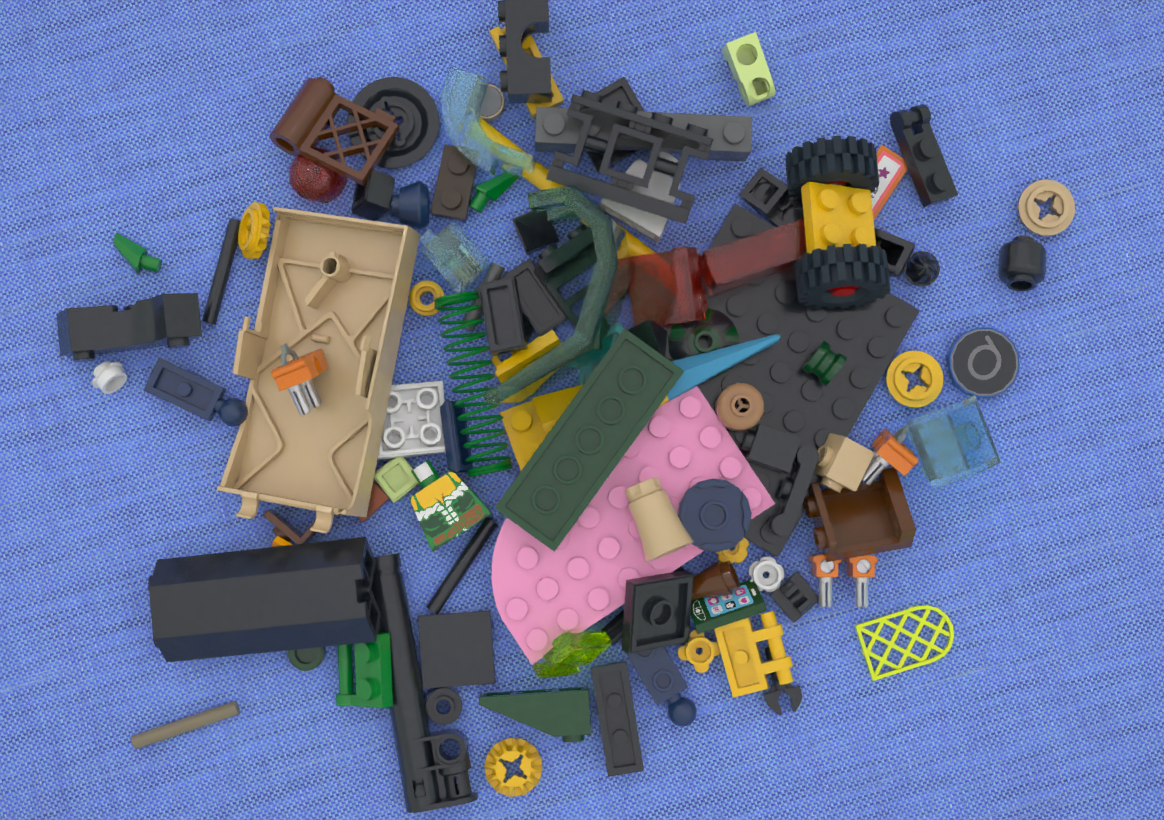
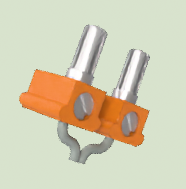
M286 343L280 346L282 350L280 357L282 366L272 370L271 376L275 379L279 391L288 389L299 414L305 415L311 412V408L319 407L322 404L313 383V378L328 370L329 366L324 357V351L321 348L298 357L296 352L289 349ZM287 354L291 355L293 360L287 362Z
M908 424L895 432L894 435L886 428L883 429L871 443L875 454L862 478L865 484L870 485L889 464L905 476L918 463V457L903 443L908 431L911 429Z
M824 553L811 554L808 556V561L811 562V576L818 577L819 606L825 608L826 582V607L829 608L832 606L833 577H838V563H841L842 560L826 562ZM864 555L843 559L844 562H847V576L854 577L855 606L866 608L868 607L869 577H875V564L878 562V558L874 555Z

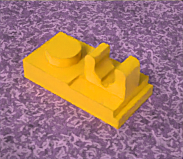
M553 329L543 336L535 338L527 345L528 349L511 352L512 356L503 362L500 361L497 355L492 357V362L497 369L495 374L508 395L569 358Z

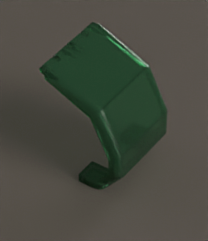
M575 186L557 187L527 193L530 209L536 213L547 211L548 221L553 225L583 220L592 228L597 260L574 335L496 388L488 389L484 394V399L489 404H517L526 402L606 354L610 348L632 277L626 233Z

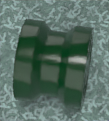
M824 340L802 369L807 373L817 375L819 382L827 386L842 368L847 357L842 353L836 354L833 352L830 344Z

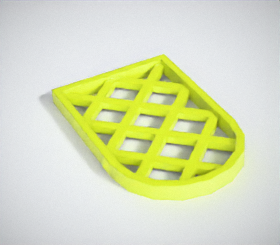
M929 605L911 606L907 609L854 625L872 681L937 661L950 650L954 639L953 625L949 617L939 608ZM926 609L922 618L911 613L916 610ZM931 610L936 611L942 616L938 626L926 621ZM903 615L898 625L887 620ZM908 616L919 621L914 634L902 628ZM879 622L874 633L863 628ZM945 622L948 625L949 632L942 629ZM884 624L896 629L890 641L878 636ZM923 625L935 630L930 642L918 637ZM861 631L872 637L867 648ZM900 632L911 637L906 650L894 644ZM939 633L949 637L944 649L934 645ZM876 639L888 645L882 657L871 652ZM916 640L927 646L921 658L910 652ZM892 648L903 653L898 665L886 660ZM931 649L940 652L936 656L927 659ZM869 656L879 660V663L875 671L873 670ZM908 656L919 661L903 666ZM883 664L894 668V670L879 674Z

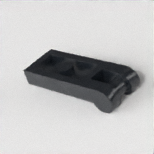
M920 104L911 107L909 112L904 109L893 112L890 116V125L924 208L957 196L958 193L929 123L931 119L930 110L926 105Z

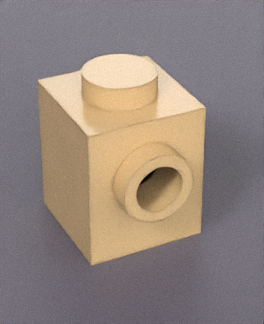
M830 433L825 444L818 449L819 459L814 473L823 478L820 484L840 493L842 488L856 492L875 452L847 437Z

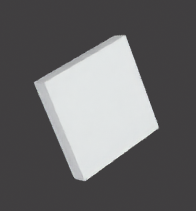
M443 381L391 385L378 460L446 453L440 406L445 402Z

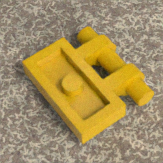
M774 611L760 614L764 628L759 630H753L750 617L714 629L733 698L768 689L769 684L766 676L768 673L776 672L780 685L793 682L790 667H793L790 655L786 656L781 638L784 635L781 624H777ZM767 640L773 660L762 662L757 642Z

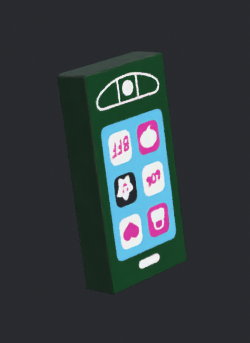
M748 580L740 583L738 589L732 590V595L693 600L691 602L690 616L697 633L700 634L765 612L764 600L754 581L750 582Z

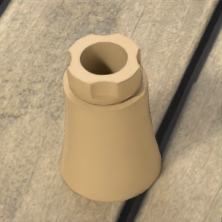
M658 477L647 479L625 490L626 497L630 502L628 507L642 542L646 562L656 560L694 543L675 512L666 490H662Z

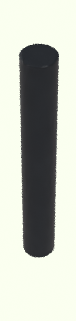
M229 218L203 314V322L216 325L238 244L239 220Z
M488 517L483 520L426 607L429 610L439 614L497 527V523Z

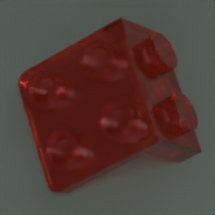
M696 247L672 248L673 251L632 256L627 260L635 326L646 320H652L659 326L706 320L705 312H707L708 303L706 293L702 290L700 277L703 274V262Z

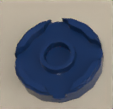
M709 479L698 482L685 492L679 503L678 517L694 541L692 545L701 550L720 552L731 549L743 539L750 528L752 512L749 501L738 487L727 480Z

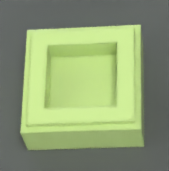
M405 457L391 459L378 469L374 475V479L393 503H396L419 485L411 473L413 468Z

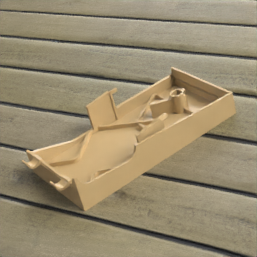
M273 207V211L277 212L255 328L254 330L249 329L251 318L244 316L242 330H239L233 367V374L250 379L245 403L248 408V416L240 424L220 486H217V490L241 495L242 506L240 511L236 513L237 517L253 519L257 514L260 500L316 511V520L310 531L326 534L332 527L334 514L367 517L420 233L406 225ZM286 343L289 349L296 352L298 357L321 348L324 351V357L329 366L328 370L313 378V383L322 404L319 407L311 408V412L305 415L299 414L288 389L279 391L275 379L271 376L272 370L282 366L280 359L282 350L280 346ZM287 354L286 356L287 362L293 360L291 355Z

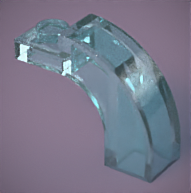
M450 65L442 92V114L447 132L458 150L475 166L494 176L499 163L503 164L502 170L517 176H522L523 171L533 174L537 162L533 155L492 141L486 136L482 128L480 112L489 86L486 78Z

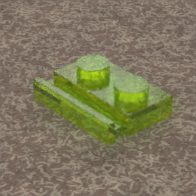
M565 632L552 642L553 648L543 656L546 661L535 663L532 668L539 679L577 675L581 672L578 668L579 666L589 665L612 644V641L606 632Z

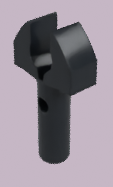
M768 646L765 648L767 661L773 659ZM776 672L770 673L773 685L769 692L763 693L766 704L774 712L782 715L778 698L783 689L790 697L792 711L796 712L802 700L800 686H792L789 683L780 685Z

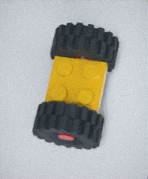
M833 136L830 140H825V137L818 138L817 142L814 143L810 141L802 143L803 147H794L792 152H788L785 158L788 193L790 198L793 197L795 201H802L807 253L801 255L802 258H797L795 264L799 303H803L807 307L813 305V308L817 309L821 307H826V309L841 307V309H845L851 305L863 306L865 302L874 303L877 301V298L883 299L886 297V294L890 293V279L887 254L885 250L878 249L875 240L871 193L875 191V187L879 186V174L874 144L872 142L868 143L864 138L856 141L854 136H848L846 139H841V136Z

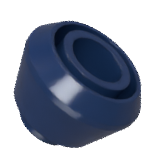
M422 181L401 187L399 195H393V216H400V223L418 230H422L429 225V188Z

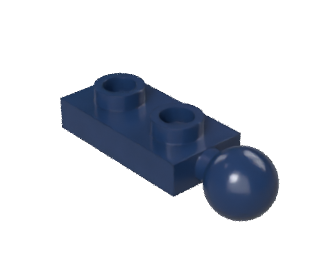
M161 358L158 359L144 388V391L208 421H212L217 412L222 422L226 425L239 426L248 416V408L242 400L238 398L222 399L227 390L226 388Z
M662 647L631 654L626 653L657 706L666 700L668 701V716L672 723L682 727L690 725L696 718L697 709L693 701L681 697L679 692L686 689L688 685L666 649Z

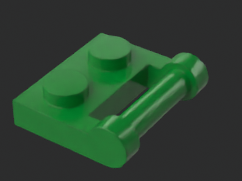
M378 632L376 642L354 644L356 692H354L352 644L338 645L339 693L336 694V705L381 709L392 707L390 633Z

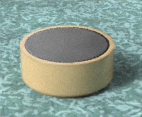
M481 84L475 87L469 97L470 110L477 119L482 118L485 121L497 119L505 107L504 96L501 90L492 84Z

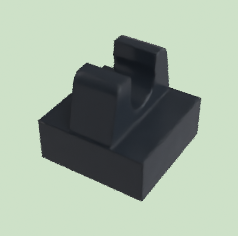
M796 571L780 584L777 590L769 594L793 623L819 602V596Z

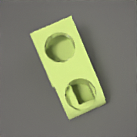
M754 32L726 43L721 50L725 61L729 63L735 81L737 80L738 88L745 104L749 107L774 97V83L757 33Z

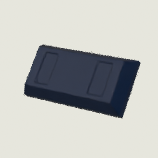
M445 401L440 406L448 470H453L454 473L467 472L468 469L473 468L472 462L465 461L466 458L471 456V448H463L462 446L470 442L469 435H462L459 432L462 429L468 428L467 421L457 420L458 416L466 413L465 407H456L454 404L457 401Z

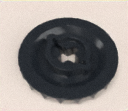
M387 77L368 84L356 95L353 103L372 112H375L377 108L387 112L386 107L389 106L392 115L397 120L403 119L404 121L399 124L401 140H398L397 135L394 137L377 166L393 169L405 166L410 167L413 163L423 160L424 156L433 149L439 132V114L434 100L422 86L408 79ZM348 112L347 124L354 123V115ZM378 126L362 129L366 143L381 139L386 130ZM358 131L348 133L353 146L362 144ZM365 152L359 153L362 157L366 159Z

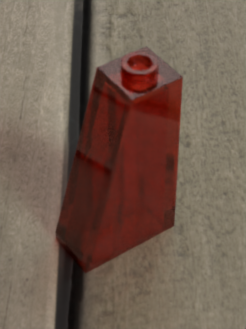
M804 219L704 251L698 264L710 296L794 266L797 258H802L801 255L807 253Z

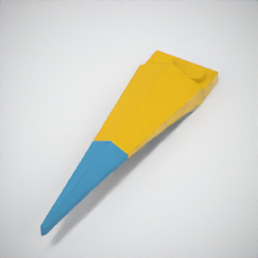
M775 334L671 361L684 372L660 406L779 342L781 335ZM583 385L533 397V400L499 412L503 416L502 421L520 471L527 464Z

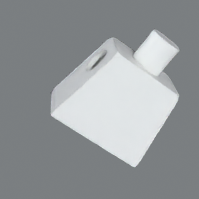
M659 152L658 157L678 163V160L669 153ZM637 159L625 173L643 179L647 163ZM656 171L652 173L648 188L636 184L632 188L633 191L673 204L676 197L668 195L673 179L669 175ZM603 198L601 201L600 210L655 242H659L668 218Z

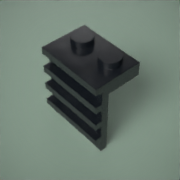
M597 222L588 228L585 224L578 226L567 235L568 242L559 248L556 244H552L538 255L540 261H538L533 272L542 282L548 294L555 300L561 312L568 318L571 327L578 332L583 341L590 336L583 324L626 294L634 305L641 301L639 295L600 243L605 233ZM603 260L609 271L567 300H564L558 290ZM615 277L622 288L577 318L570 307Z

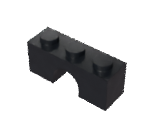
M498 0L499 22H506V35H499L500 57H507V70L500 71L501 93L508 92L509 104L552 102L550 57H532L522 48L524 41L530 35L549 33L548 0Z

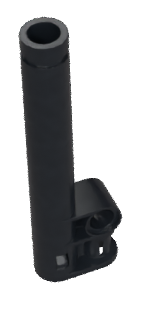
M400 553L374 557L376 565L371 590L381 611L378 632L390 633L393 706L389 707L406 811L407 813H417L473 802L478 799V793L471 790L468 770L471 769L468 752L469 742L466 735L458 729H445L430 732L404 577L403 572L400 570L402 566ZM446 739L456 740L460 744L461 752L456 756L445 754L442 749V742Z

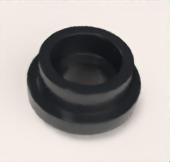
M450 688L436 689L429 695L426 701L428 716L435 723L442 725L454 722L462 711L461 697ZM440 700L448 701L451 706L450 711L447 713L440 712L437 708V703Z

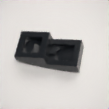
M761 167L739 194L740 198L773 226L796 240H800L805 234L802 201L797 202L793 197L790 198L788 186Z

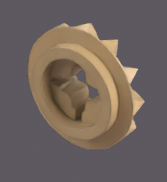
M1039 180L1030 184L1021 193L1016 207L1019 210L1020 222L1024 223L1030 233H1036L1043 237L1059 234L1064 231L1072 222L1075 214V202L1072 194L1063 184L1054 180ZM1053 197L1049 209L1053 211L1054 215L1047 214L1038 219L1041 208L1037 206L1036 202L1042 204Z

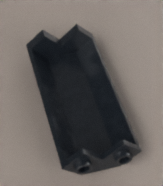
M350 538L157 560L153 575L148 580L155 647L159 648L166 662L376 642L381 611L371 590L376 560L367 538Z

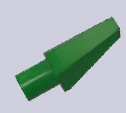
M506 171L475 185L473 188L478 192L469 207L482 213L489 200L496 201L520 176Z
M116 232L113 242L114 247L136 273L139 274L142 269L159 273L162 259L147 255V248Z

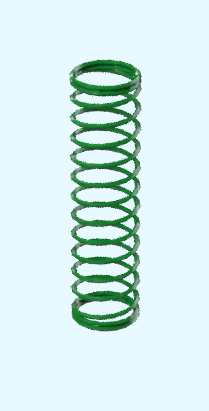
M478 291L456 293L434 299L435 309L460 310L439 318L438 323L444 325L463 324L442 332L440 336L442 338L469 337L448 344L443 350L445 352L472 351L447 360L446 364L449 366L478 364L450 374L449 378L453 380L481 378L454 387L451 391L453 393L484 392L459 400L454 405L456 407L490 405L462 414L457 417V420L493 419L462 429L459 433L469 435L498 432L467 442L462 447L501 446L470 456L465 461L504 460L468 469V476L483 475L513 467L511 465L512 458L509 456L479 458L507 448L509 446L508 443L476 444L505 434V429L470 431L498 422L503 419V416L467 417L498 407L501 403L499 401L464 403L493 394L498 389L490 387L459 390L490 380L495 375L456 376L490 365L492 361L453 362L489 350V347L448 349L485 337L487 333L445 335L484 321L483 318L443 321L462 313L480 309V304L440 307L476 300L480 297Z

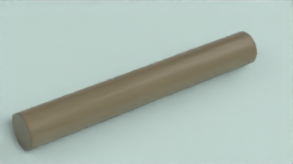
M233 701L132 735L131 741L133 747L139 749L239 715L240 708L237 701Z

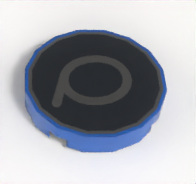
M993 328L972 329L961 334L951 344L947 355L949 377L952 383L966 395L974 398L994 397L1005 392L1015 382L1020 369L1019 353L1014 342L1003 332Z

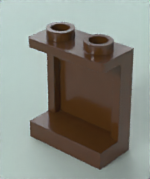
M894 467L884 469L880 473L879 481H873L870 485L865 483L859 484L856 492L842 488L840 493L831 489L821 491L818 482L811 483L809 496L804 498L806 515L808 518L814 519L816 526L813 529L816 548L823 550L826 562L912 546L916 527L900 479Z

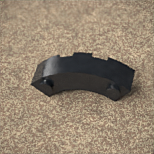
M198 293L161 294L149 299L136 301L134 305L123 307L124 311H118L117 305L66 308L56 314L60 357L73 356V362L96 360L95 354L148 349L168 345V348L189 347L190 340L202 336Z

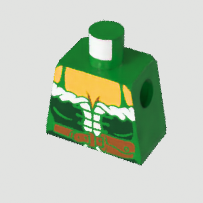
M430 460L411 471L422 490L411 496L410 501L433 552L492 514L489 507L453 470L440 477Z

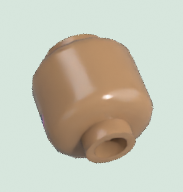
M735 383L729 385L719 394L715 404V412L718 420L724 427L732 431H744L752 428L761 420L764 413V400L761 393L755 387L747 383ZM736 401H737V403H738V408H737V409L735 408V402H736ZM742 408L747 409L744 413L740 412Z

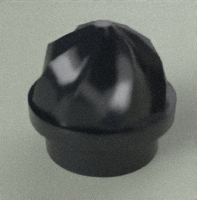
M918 251L911 254L904 268L906 279L918 287L932 284L940 272L938 260L933 254L926 251Z

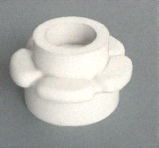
M106 361L98 365L93 372L95 378L92 380V385L94 388H100L104 394H111L119 390L127 380L122 364L120 362L111 363Z
M762 557L759 562H753L749 568L750 582L754 581L759 591L773 592L780 587V582L784 579L783 567L777 564L776 560L771 557ZM765 571L769 572L768 578L763 577Z

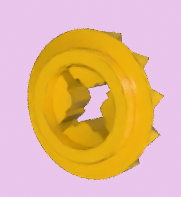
M253 202L245 210L240 221L238 243L246 259H259L263 250L267 248L266 242L268 237H270L269 228L271 223L269 222L270 212L264 203Z
M907 351L898 355L888 365L885 381L889 394L899 404L917 408L930 404L938 397L943 387V372L939 363L931 355L922 351ZM921 366L919 380L927 387L915 385L907 392L909 380L901 372L912 374Z
M507 738L499 741L490 749L485 760L484 768L487 782L490 783L497 793L509 797L526 795L538 784L542 774V760L539 752L531 743L524 739ZM520 755H523L519 768L526 777L514 773L507 781L504 780L507 767L500 758L504 761L513 762Z

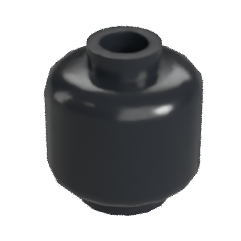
M1030 236L1014 237L1012 241L1005 243L1000 248L998 277L1011 290L1029 291L1034 289L1036 285L1044 280L1046 275V249Z

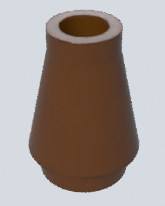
M719 560L693 576L692 601L700 598L732 595V590L740 587L737 573L731 561L722 563Z

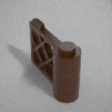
M317 77L316 79L308 78L270 133L271 141L282 151L290 155H302L364 186L399 131V124L395 123L396 117L379 108L372 112L335 94L334 86L322 77ZM341 108L353 114L355 122L335 127L333 118ZM378 126L386 130L381 139L366 143L362 129ZM358 131L362 144L341 149L338 136ZM334 137L337 147L336 151L322 154L314 150L319 140ZM365 152L367 161L360 172L346 165L344 157Z

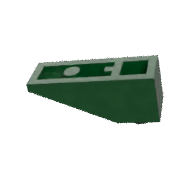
M588 686L480 693L479 705L551 736H562L563 742H579L584 740V735H591Z

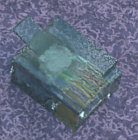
M455 221L450 223L436 236L429 229L419 237L420 241L424 244L420 249L422 254L455 293H462L479 278L478 276L485 273L491 266L487 258Z

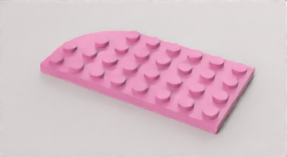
M698 386L665 403L655 411L555 552L510 519L506 518L493 552L491 576L493 595L503 622L531 665L625 604L626 580L671 573L704 551L690 544L666 556L646 562L642 542L628 507L630 502L625 494L626 489L647 479L658 477L662 490H666L677 515L679 503L685 492L696 483L709 479L727 480L738 487L749 501L752 512L751 519L775 504L724 425L718 420L716 413Z

